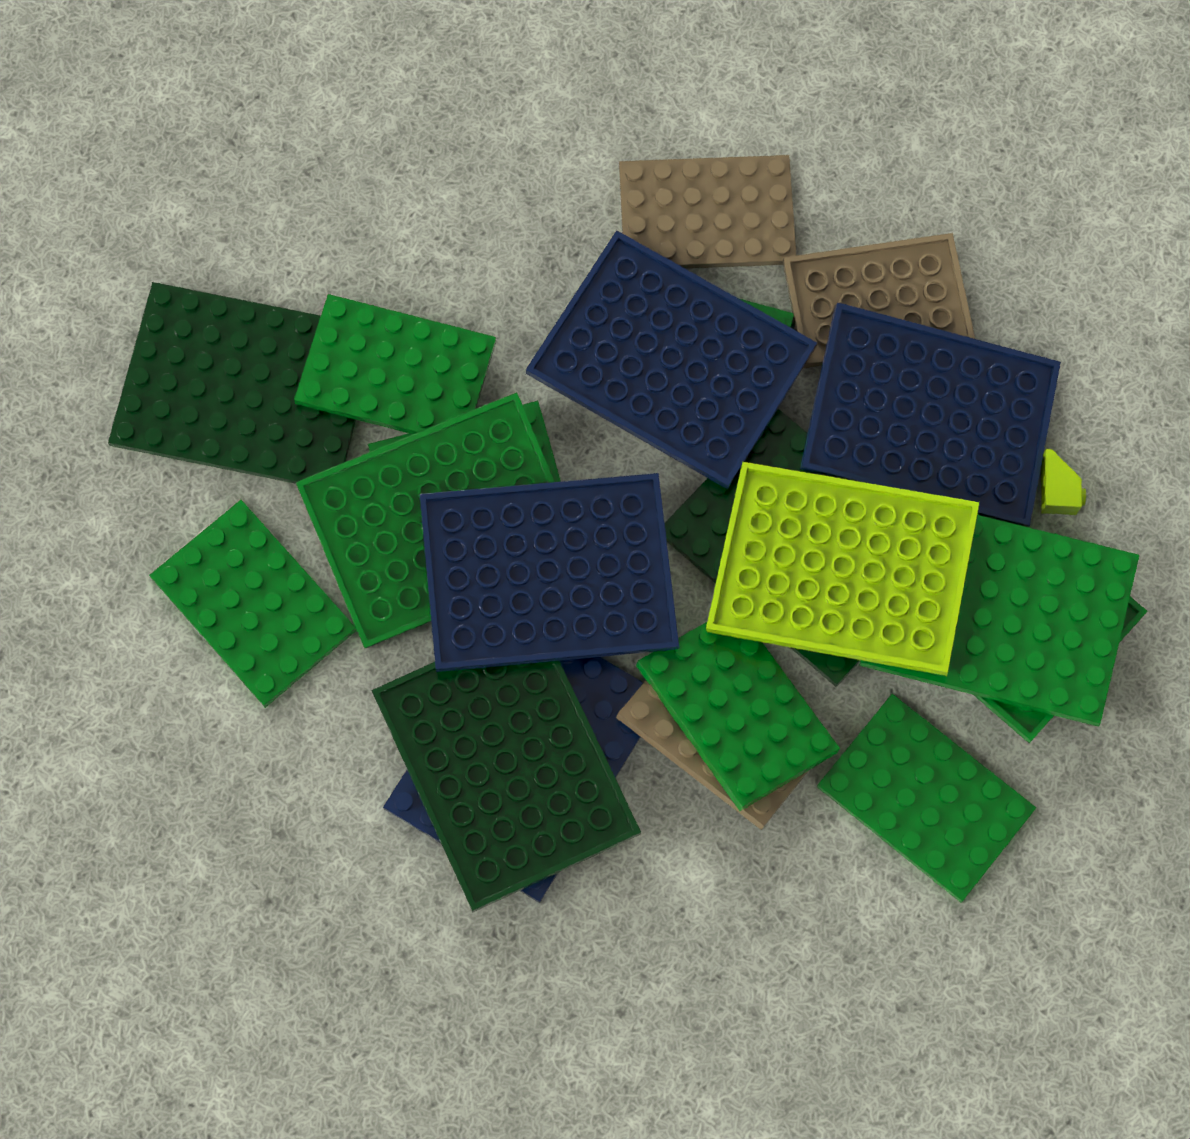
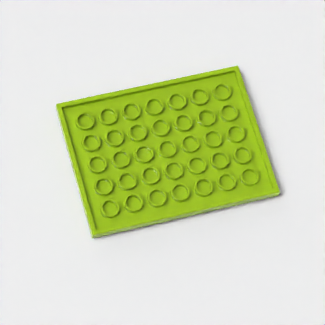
M742 462L706 631L947 676L979 502Z

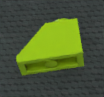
M1046 449L1041 465V513L1077 515L1081 507L1086 504V489L1082 488V478L1052 449Z

